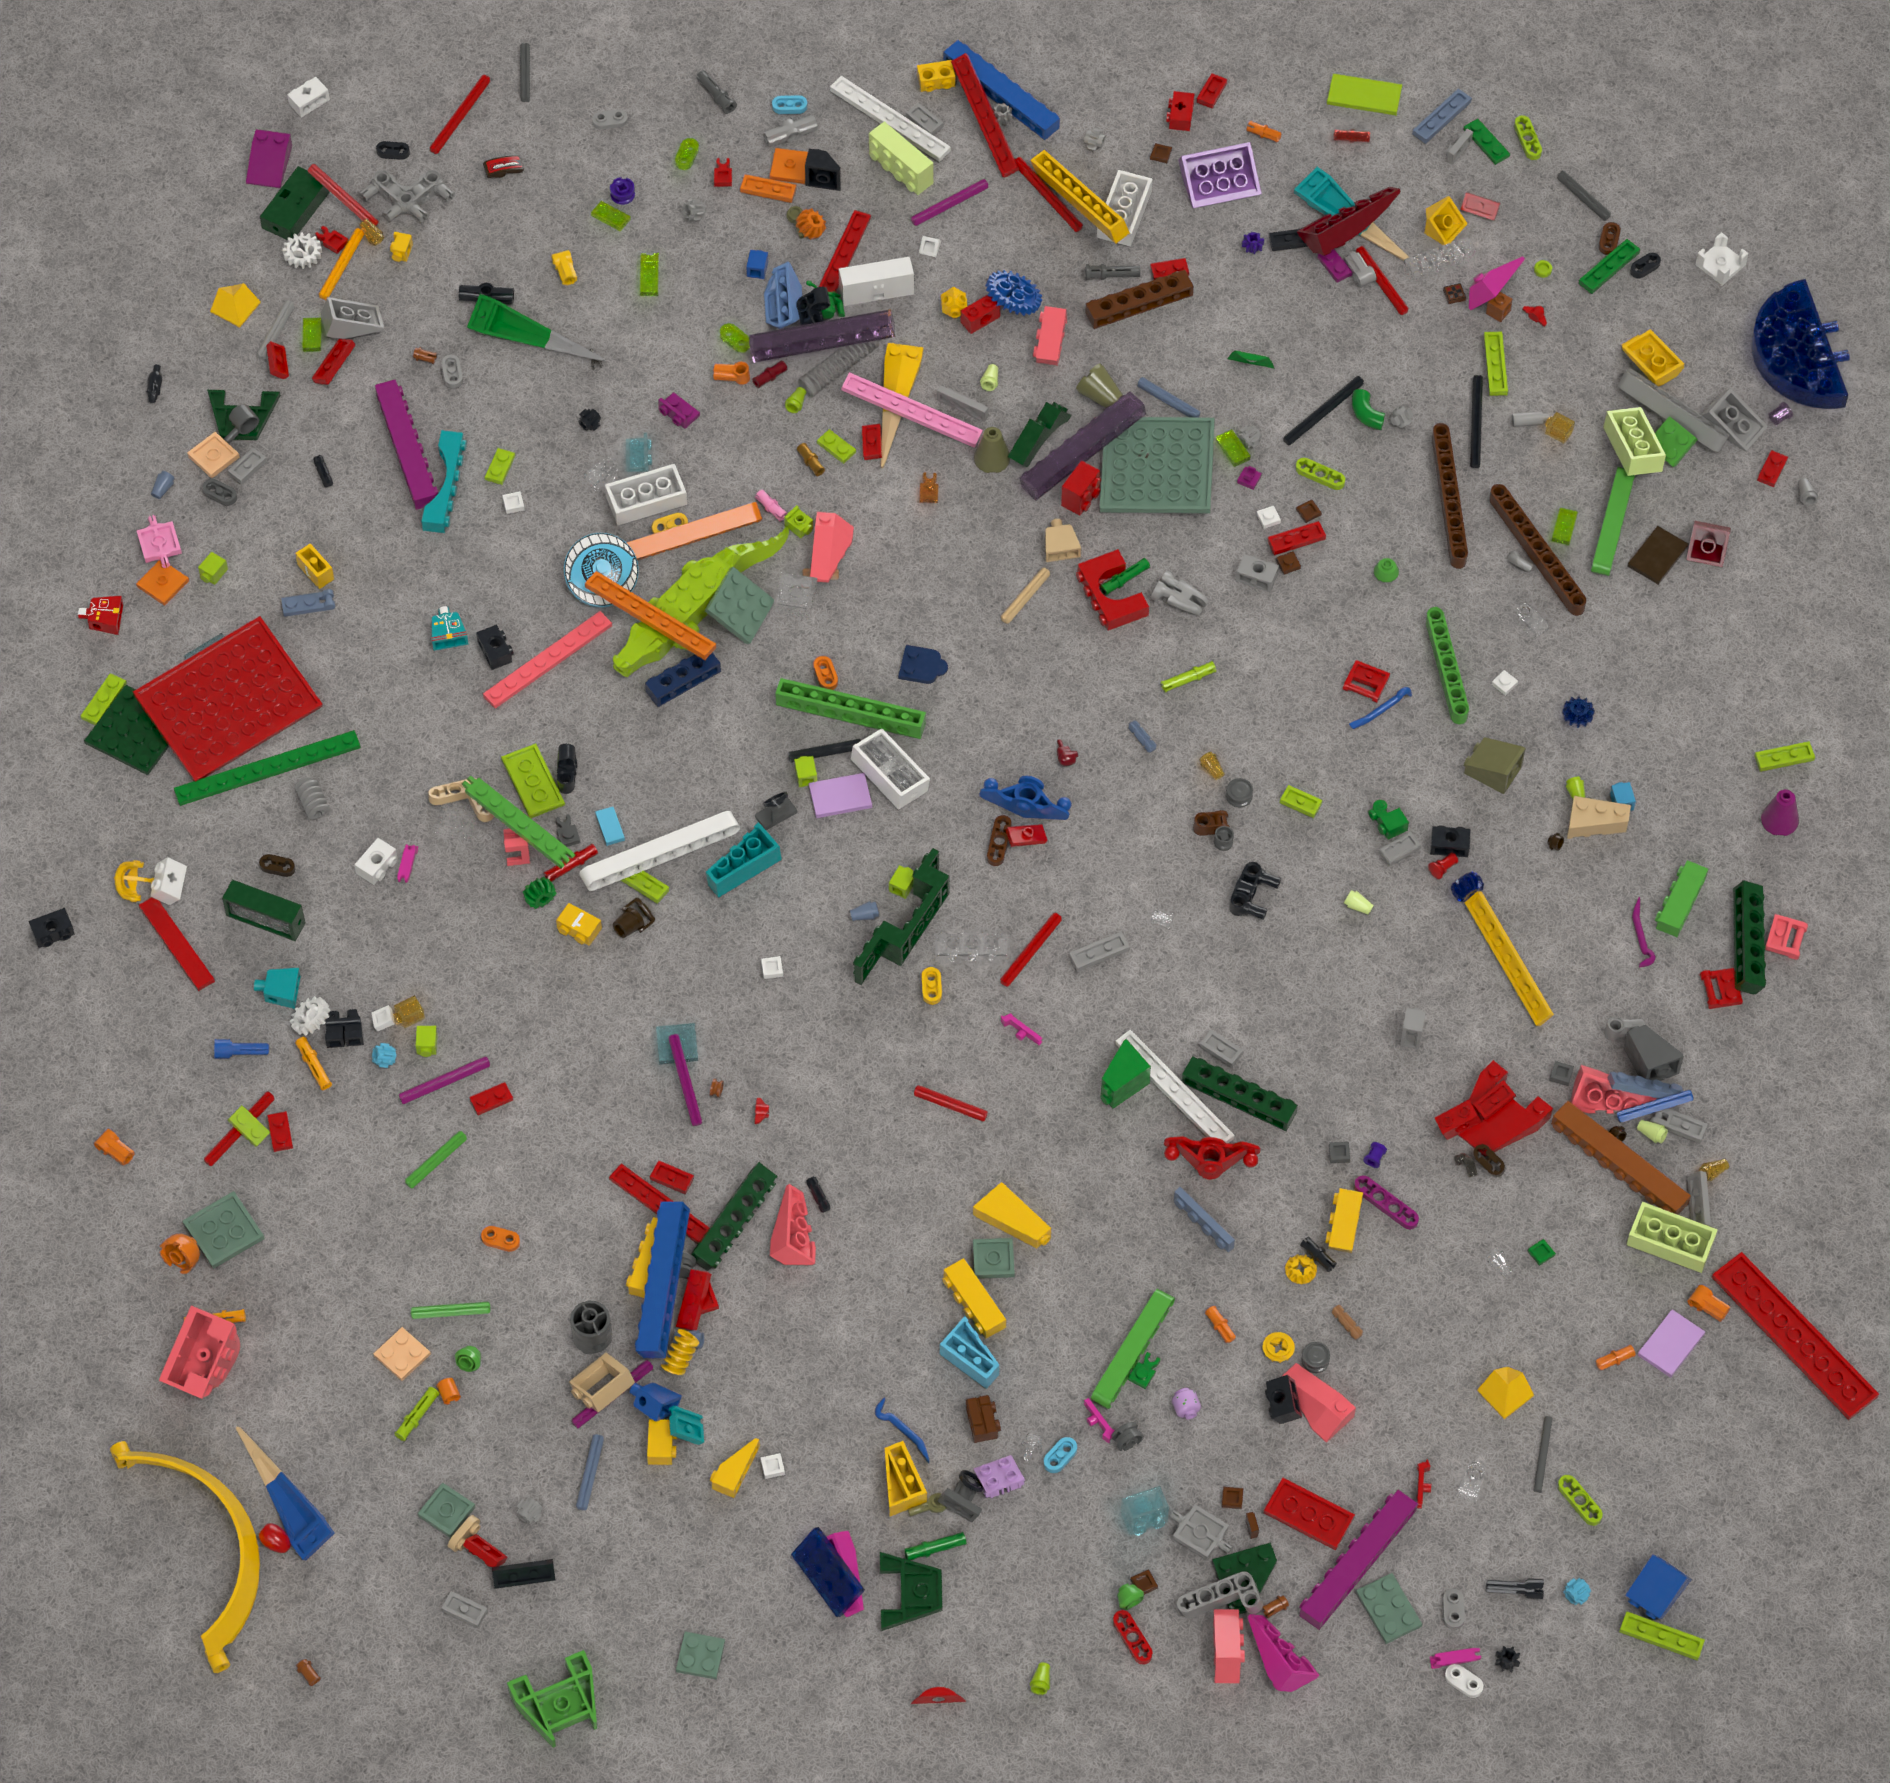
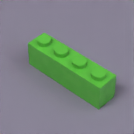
M1688 860L1685 866H1680L1677 873L1679 878L1677 882L1673 881L1669 890L1671 895L1670 897L1666 895L1662 904L1664 909L1659 911L1655 918V921L1658 922L1657 930L1678 938L1705 882L1708 868Z

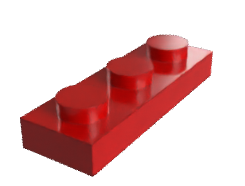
M338 339L313 375L312 380L314 383L329 385L355 347L353 340Z
M1317 521L1269 536L1267 541L1275 556L1325 540L1326 534L1320 522Z
M691 1269L676 1324L677 1328L689 1331L697 1330L711 1273Z

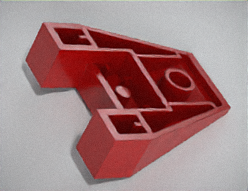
M1493 1060L1480 1073L1469 1098L1471 1103H1475L1501 1081L1504 1080L1506 1082L1508 1071ZM1537 1096L1526 1108L1513 1099L1487 1120L1476 1109L1482 1122L1458 1134V1136L1473 1148L1484 1144L1493 1152H1496L1537 1132L1551 1118L1553 1107ZM1479 1150V1153H1481L1484 1157L1487 1156V1150Z

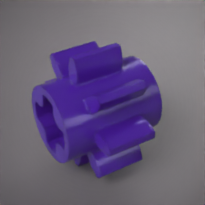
M1251 231L1248 235H1244L1242 247H1246V253L1255 254L1258 250L1262 251L1264 239L1260 238V233Z

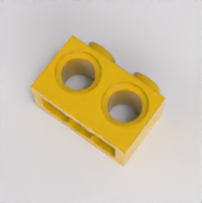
M952 60L917 65V78L921 92H932L936 89L955 87V73L951 63Z

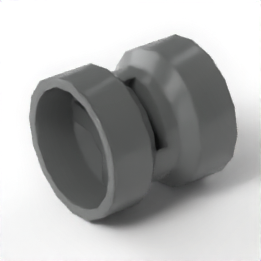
M1220 826L1215 831L1214 844L1221 851H1227L1233 846L1234 832L1230 827Z

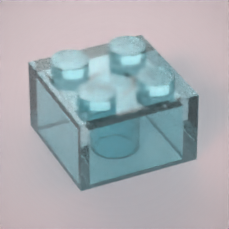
M1160 1486L1122 1499L1121 1517L1129 1535H1142L1147 1529L1153 1527L1154 1529H1159L1168 1522L1169 1506Z

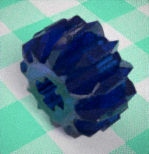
M1580 696L1577 699L1571 697L1569 701L1564 703L1562 710L1565 722L1570 721V726L1575 723L1577 728L1580 727V724L1586 727L1588 722H1592L1595 713L1592 702H1587V697L1583 700Z
M1476 872L1466 873L1451 885L1452 894L1458 901L1465 902L1477 891L1483 890V880Z

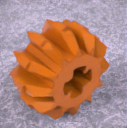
M812 208L803 210L796 219V227L800 229L798 233H802L804 238L808 237L810 240L819 238L826 229V221L822 219L823 215L820 216L818 210L814 212Z

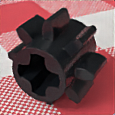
M584 409L579 414L581 417L578 422L585 431H595L601 426L599 424L601 416L596 410Z
M1503 1646L1502 1652H1496L1495 1656L1499 1659L1496 1660L1495 1665L1502 1667L1501 1672L1506 1669L1512 1673L1513 1666L1519 1667L1520 1662L1517 1659L1520 1658V1653H1516L1513 1646L1511 1648Z

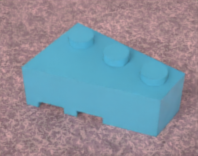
M964 1316L940 1343V1355L987 1389L999 1376V1363L987 1346L980 1340L979 1335L973 1330L966 1316Z

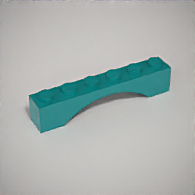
M441 430L438 448L439 455L447 468L446 479L438 495L424 508L421 521L423 531L445 533L446 527L450 526L449 512H452L454 507L452 497H456L457 494L455 483L460 480V470L458 469L459 466L463 465L464 457L462 451H466L467 440H464L462 432Z

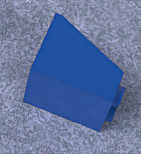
M1653 1554L1626 1593V1596L1630 1598L1628 1602L1636 1608L1642 1606L1646 1609L1645 1614L1656 1620L1657 1617L1663 1619L1692 1579L1661 1557Z

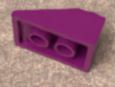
M255 130L246 184L281 188L292 150L291 134Z

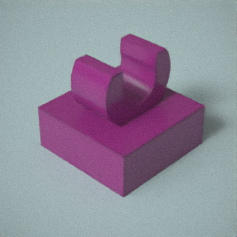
M1245 466L1237 483L1254 490L1262 477V473L1256 471L1254 467Z

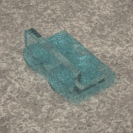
M647 432L644 433V438L626 439L627 472L649 471L648 465H652V454H648V450H652L651 439H648Z

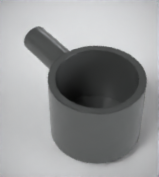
M248 405L236 406L231 411L229 420L235 428L224 439L230 443L239 433L247 434L257 427L259 418Z

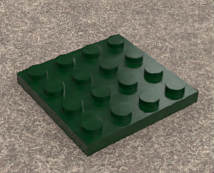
M125 685L85 738L84 743L149 775L169 748V745L134 697L133 691L136 689Z

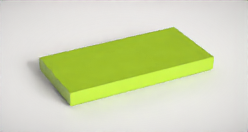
M1333 74L1327 105L1397 116L1402 84Z
M536 743L501 756V760L530 818L565 806V802Z

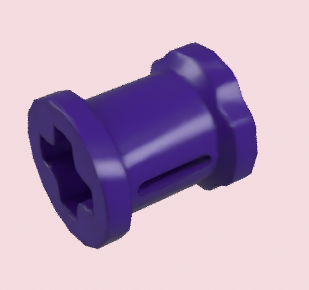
M1372 1142L1371 1149L1363 1161L1366 1165L1379 1168L1380 1160L1386 1154L1387 1148L1383 1144Z

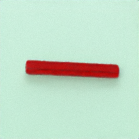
M917 1085L914 1090V1096L982 1122L987 1118L988 1112L984 1109Z

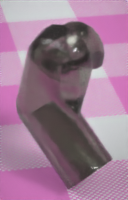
M1460 1153V1155L1454 1157L1456 1165L1463 1164L1466 1167L1468 1178L1478 1176L1473 1158L1465 1153Z

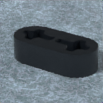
M382 141L376 146L377 155L383 159L404 160L410 155L408 144L403 142Z
M1657 253L1646 254L1632 263L1630 274L1637 279L1645 277L1659 268L1661 257Z

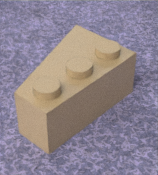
M1574 796L1567 839L1579 836L1589 837L1596 834L1606 835L1626 832L1631 805Z

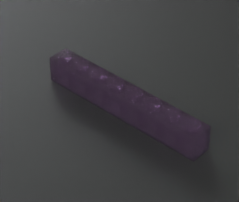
M889 309L749 335V348L755 363L895 337V322L892 311Z
M1132 392L1121 396L1112 406H1108L1098 417H1094L1084 428H1080L1075 435L1066 439L1057 449L1052 450L1047 457L1038 461L1033 468L1024 472L1020 477L1021 487L1037 501L1070 475L1081 460L1084 462L1089 460L1145 416L1144 403Z

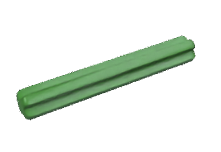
M458 1131L405 1179L406 1185L414 1188L467 1140V1136L462 1131Z
M489 1302L420 1306L411 1308V1317L419 1319L489 1314L491 1309Z

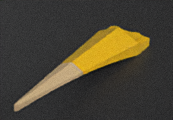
M894 343L887 344L884 361V388L909 398L921 367L923 347ZM883 409L882 417L883 458H881V468H884L902 417L886 409Z

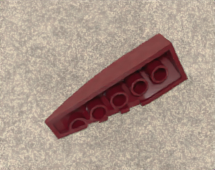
M1387 187L1369 195L1370 199L1354 202L1355 206L1343 207L1338 209L1339 213L1333 216L1329 213L1298 230L1297 233L1313 253L1321 254L1322 256L1328 255L1332 252L1331 250L1344 246L1345 242L1351 240L1372 224L1391 205L1401 190L1400 188Z

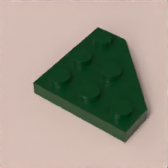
M1270 1542L1212 1559V1563L1218 1580L1240 1572H1248L1254 1579L1259 1593H1261L1277 1564V1559ZM1243 1581L1241 1587L1248 1586L1250 1581ZM1225 1588L1223 1594H1228L1231 1588ZM1241 1599L1227 1604L1229 1609L1239 1610V1614L1247 1612ZM1257 1599L1249 1600L1248 1605H1254Z

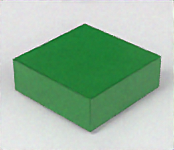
M1544 1239L1527 1250L1539 1266L1553 1258L1556 1254Z

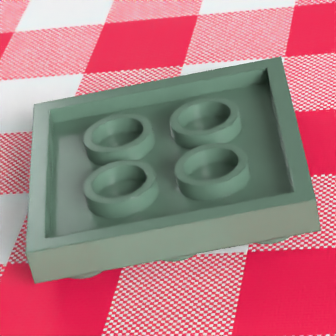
M731 567L709 602L705 612L745 644H750L775 600L736 568Z
M234 1191L182 1221L213 1269L265 1239L263 1233Z

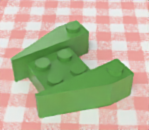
M584 1650L565 1658V1666L570 1678L535 1693L527 1675L507 1682L508 1691L516 1709L553 1748L556 1747L553 1733L588 1718L594 1730L597 1729L592 1667Z

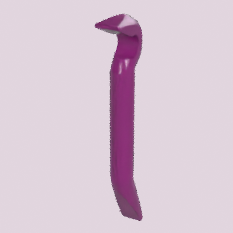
M1638 897L1632 913V920L1640 950L1644 955L1650 957L1639 963L1640 968L1652 965L1656 960V956L1647 946L1640 921V897Z

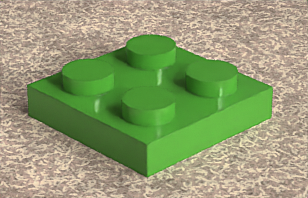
M1670 416L1655 433L1666 454L1665 461L1673 467L1677 466L1698 440Z

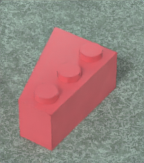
M1045 306L1044 312L1041 311L1039 322H1042L1041 329L1037 330L1036 335L1039 343L1038 346L1034 347L1033 357H1036V363L1058 366L1062 340L1065 334L1064 328L1068 320L1066 309Z
M1214 1609L1215 1683L1240 1682V1665L1245 1662V1651L1240 1648V1646H1244V1634H1240V1630H1243V1618H1239V1610Z

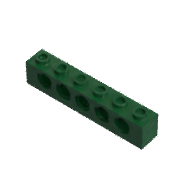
M1743 880L1733 888L1735 989L1756 995L1766 985V946L1764 944L1765 897L1762 885Z
M1192 1056L1182 1073L1181 1081L1185 1085L1286 1132L1297 1114L1298 1105L1291 1099H1284L1273 1091L1262 1089L1258 1084L1247 1082L1239 1075H1232L1219 1066L1208 1064L1202 1058ZM1202 1075H1208L1209 1077H1208V1078H1203V1077H1201V1076H1202ZM1219 1083H1225L1226 1086H1220ZM1242 1091L1244 1092V1094H1238L1236 1092ZM1259 1099L1262 1102H1255L1254 1100ZM1276 1107L1279 1108V1110L1275 1111L1271 1108Z
M760 1162L753 1166L690 1254L696 1258V1263L706 1271H709L712 1267L716 1269L722 1261L720 1258L722 1253H727L732 1247V1239L734 1237L738 1238L744 1230L742 1228L744 1222L748 1223L753 1218L754 1213L752 1211L755 1207L759 1208L765 1201L763 1197L765 1193H770L776 1185L774 1181L777 1175ZM753 1184H757L760 1191H756L753 1188ZM742 1199H746L749 1202V1206H745L742 1203ZM731 1214H735L738 1217V1222L732 1219ZM720 1229H724L727 1232V1237L721 1234ZM709 1244H713L717 1251H711Z

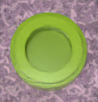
M1545 260L1538 261L1534 266V273L1541 278L1550 276L1552 273L1551 263Z

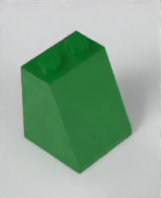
M1127 1039L1121 1044L1102 1077L1100 1097L1103 1103L1110 1105L1112 1109L1150 1084L1151 1066Z

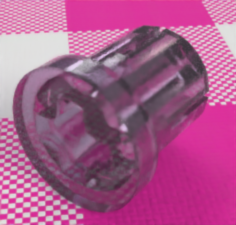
M1782 402L1779 404V407L1768 415L1770 420L1775 425H1778L1784 420L1792 418L1793 412L1787 403Z

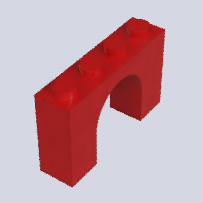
M1119 549L1079 563L1076 572L1078 582H1082L1084 585L1085 595L1087 597L1090 596L1092 600L1093 610L1099 613L1101 625H1105L1108 631L1149 616V605L1142 592L1124 599L1114 600L1104 596L1099 589L1105 580L1126 570V562Z

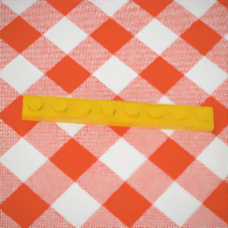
M1477 891L1464 903L1535 1025L1541 1026L1554 1014L1481 891Z

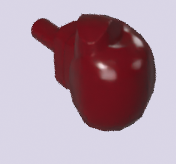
M1058 739L1057 757L1059 764L1064 767L1075 764L1076 758L1079 757L1078 752L1071 751L1069 746H1064L1062 740Z

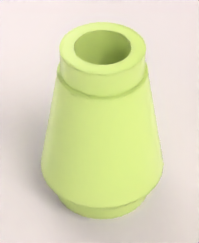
M994 364L988 365L980 380L981 387L984 390L993 391L998 386V367Z
M1353 890L1350 891L1344 904L1348 905V908L1367 915L1374 906L1358 891L1354 892Z
M1641 1120L1637 1127L1638 1131L1654 1143H1663L1668 1134V1129L1664 1125Z

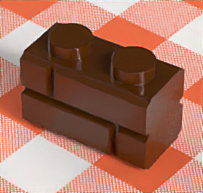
M989 1395L967 1399L965 1407L974 1443L997 1439L1001 1426L999 1419L995 1420L994 1413H997L995 1402L990 1401Z

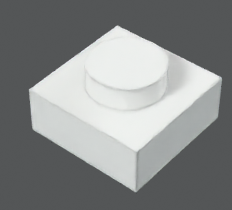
M521 492L502 495L506 514L525 510Z
M1274 506L1258 510L1256 513L1263 529L1281 523V519Z
M1504 670L1492 681L1491 685L1506 696L1518 685V680Z
M780 956L761 959L764 979L783 977Z
M389 1005L372 1012L374 1028L377 1031L395 1024L393 1011Z
M780 1453L761 1457L765 1479L785 1475Z

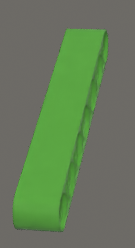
M1617 467L1591 569L1593 573L1607 576L1610 575L1635 475L1628 476L1622 467Z
M1432 607L1427 612L1426 627L1450 717L1455 724H1464L1468 719L1469 705L1444 612L1438 607Z
M1159 1289L1155 1290L1091 1396L1092 1401L1107 1409L1111 1408V1402L1114 1403L1119 1395L1120 1387L1125 1385L1130 1376V1371L1135 1368L1140 1360L1139 1356L1143 1355L1150 1344V1338L1153 1339L1159 1329V1323L1164 1321L1170 1311L1168 1310L1169 1307L1173 1306L1175 1297Z

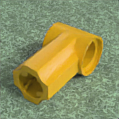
M566 250L551 254L552 262L555 264V270L558 271L562 284H574L577 281V276L573 268L570 251Z

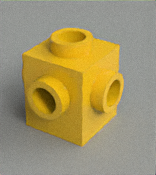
M952 287L941 294L942 313L952 318L959 317L961 310L967 307L966 293Z

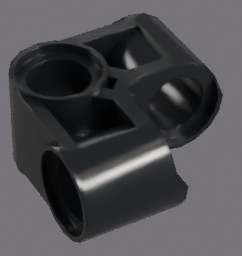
M827 287L814 288L809 293L801 296L797 301L800 325L806 333H810L824 324L822 310L829 308L831 305Z
M567 743L561 744L558 747L557 784L562 794H569L574 790L577 775L575 747Z

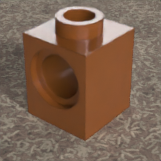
M1499 292L1495 298L1488 301L1486 314L1502 322L1511 311L1513 299Z

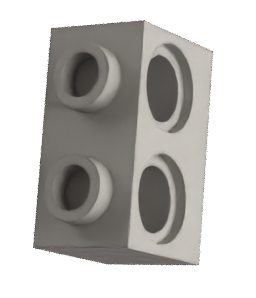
M1418 1008L1406 1009L1400 1046L1420 1048L1426 1011H1421Z

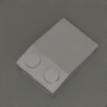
M327 297L321 312L326 336L346 339L384 330L382 317L377 305Z
M1732 388L1721 392L1701 414L1729 434L1727 440L1744 451H1747L1768 427Z

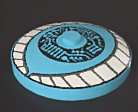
M594 533L579 539L571 547L564 562V578L570 592L581 602L593 607L613 606V604L585 588V582L597 571L632 592L638 578V562L631 547L621 538L607 533Z

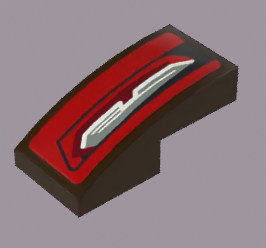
M520 155L498 157L483 163L487 178H502L506 173H523L524 171Z

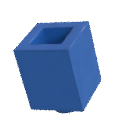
M750 250L746 266L747 277L765 279L768 266V252Z

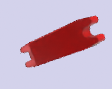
M1428 1459L1426 1462L1417 1464L1418 1509H1422L1423 1492L1431 1493L1432 1484L1424 1483V1472L1430 1471L1431 1467Z

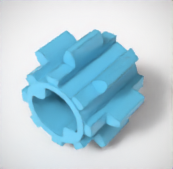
M380 1043V1046L373 1048L372 1062L379 1065V1067L388 1068V1065L395 1063L396 1049L389 1046V1044Z
M1573 1578L1567 1583L1566 1589L1563 1591L1571 1604L1577 1605L1580 1603L1582 1605L1588 1600L1591 1589L1585 1580L1580 1578L1575 1580Z

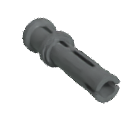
M702 70L697 74L696 78L712 94L715 103L723 108L725 114H729L736 109V101L731 100L727 91L720 89L706 71Z
M1086 264V280L1090 278H1101V280H1104L1106 277H1140V265L1106 266L1101 264L1100 266H1090Z

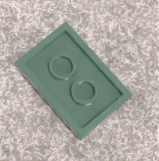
M1393 1573L1356 1590L1357 1596L1385 1644L1422 1627L1420 1619Z

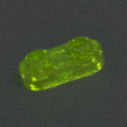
M687 138L682 141L675 156V165L678 169L687 170L692 167L699 151V143L696 139Z
M731 323L721 326L720 338L735 351L743 353L750 349V337L737 326Z

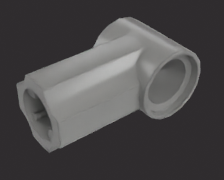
M1352 252L1345 258V263L1353 273L1354 281L1359 284L1357 285L1358 287L1376 281L1374 269L1371 266H1367L1359 252Z
M1611 1017L1607 1022L1604 1034L1608 1040L1616 1041L1620 1038H1625L1627 1032L1632 1027H1640L1645 1025L1643 1019L1622 1020L1619 1017Z

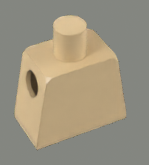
M1061 519L1052 520V527H1047L1045 531L1046 562L1081 557V546L1072 525H1062Z

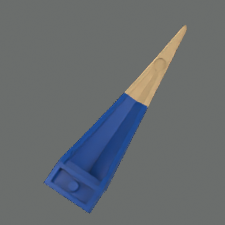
M236 1426V1430L270 1494L291 1545L302 1560H307L335 1532L318 1509L243 1429Z

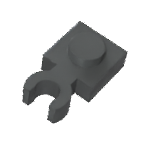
M569 814L566 815V822H561L559 817L556 818L557 825L560 827L557 829L559 840L566 847L580 843L576 825H570L571 817Z

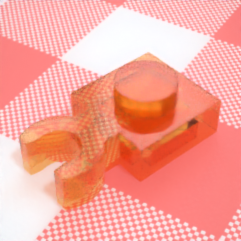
M926 472L923 473L924 483H920L921 503H938L939 484H936V473H933V478L931 479L926 477Z

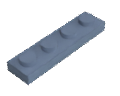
M1457 89L1413 129L1412 135L1426 144L1471 103L1472 98L1460 89Z
M1610 1071L1608 1075L1611 1088L1658 1099L1683 1092L1682 1087L1675 1083H1663L1659 1080L1644 1079L1641 1076H1630L1622 1072L1615 1073Z
M1181 1187L1174 1191L1175 1205L1181 1210L1184 1209L1188 1213L1189 1219L1194 1223L1197 1222L1207 1236L1211 1235L1220 1249L1230 1252L1234 1248L1235 1239Z

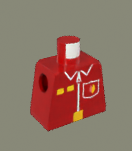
M122 596L92 598L89 608H79L78 618L88 619L89 629L119 635L124 606Z

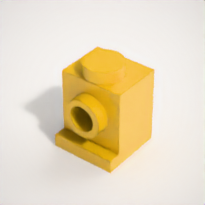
M394 232V242L392 241L390 246L392 259L397 262H407L413 246L412 235Z

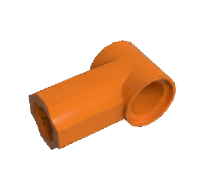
M742 361L734 365L715 364L713 378L714 380L735 381L738 384L744 385L750 381L749 366Z
M107 1129L94 1142V1146L99 1151L102 1150L104 1155H110L123 1166L128 1164L135 1155L134 1151L122 1143L119 1137L110 1129Z
M1699 1285L1687 1300L1691 1307H1696L1699 1312L1703 1310L1720 1322L1730 1310L1729 1305L1713 1296L1712 1291L1704 1285Z

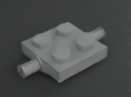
M1194 1505L1185 1516L1175 1510L1170 1514V1518L1179 1523L1173 1539L1207 1560L1218 1547L1227 1553L1231 1551L1233 1546L1223 1541L1229 1525L1204 1509Z

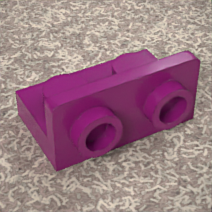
M674 392L665 400L663 398L658 399L660 413L664 416H669L675 425L682 426L684 429L700 416L698 410Z

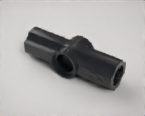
M487 282L479 286L459 285V301L477 302L479 295L482 294L496 299L503 304L514 303V288L494 287L491 283Z

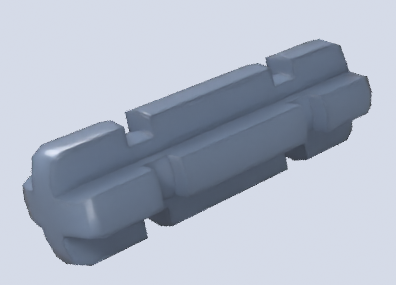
M1134 720L1129 724V730L1135 733L1134 736L1143 746L1145 745L1144 748L1149 753L1156 749L1155 742L1150 740L1151 737Z

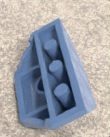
M789 262L773 268V275L768 281L764 292L766 323L779 329L800 319L796 304L802 296V286Z

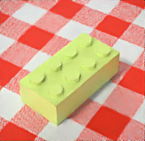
M885 121L869 133L870 157L874 161L877 160L881 163L883 169L890 171L897 181H902L910 192L914 191L919 195L934 183L933 162Z
M1642 408L1607 411L1603 428L1627 475L1662 472L1666 454Z
M1642 1202L1630 1231L1627 1245L1702 1273L1715 1241L1717 1229Z

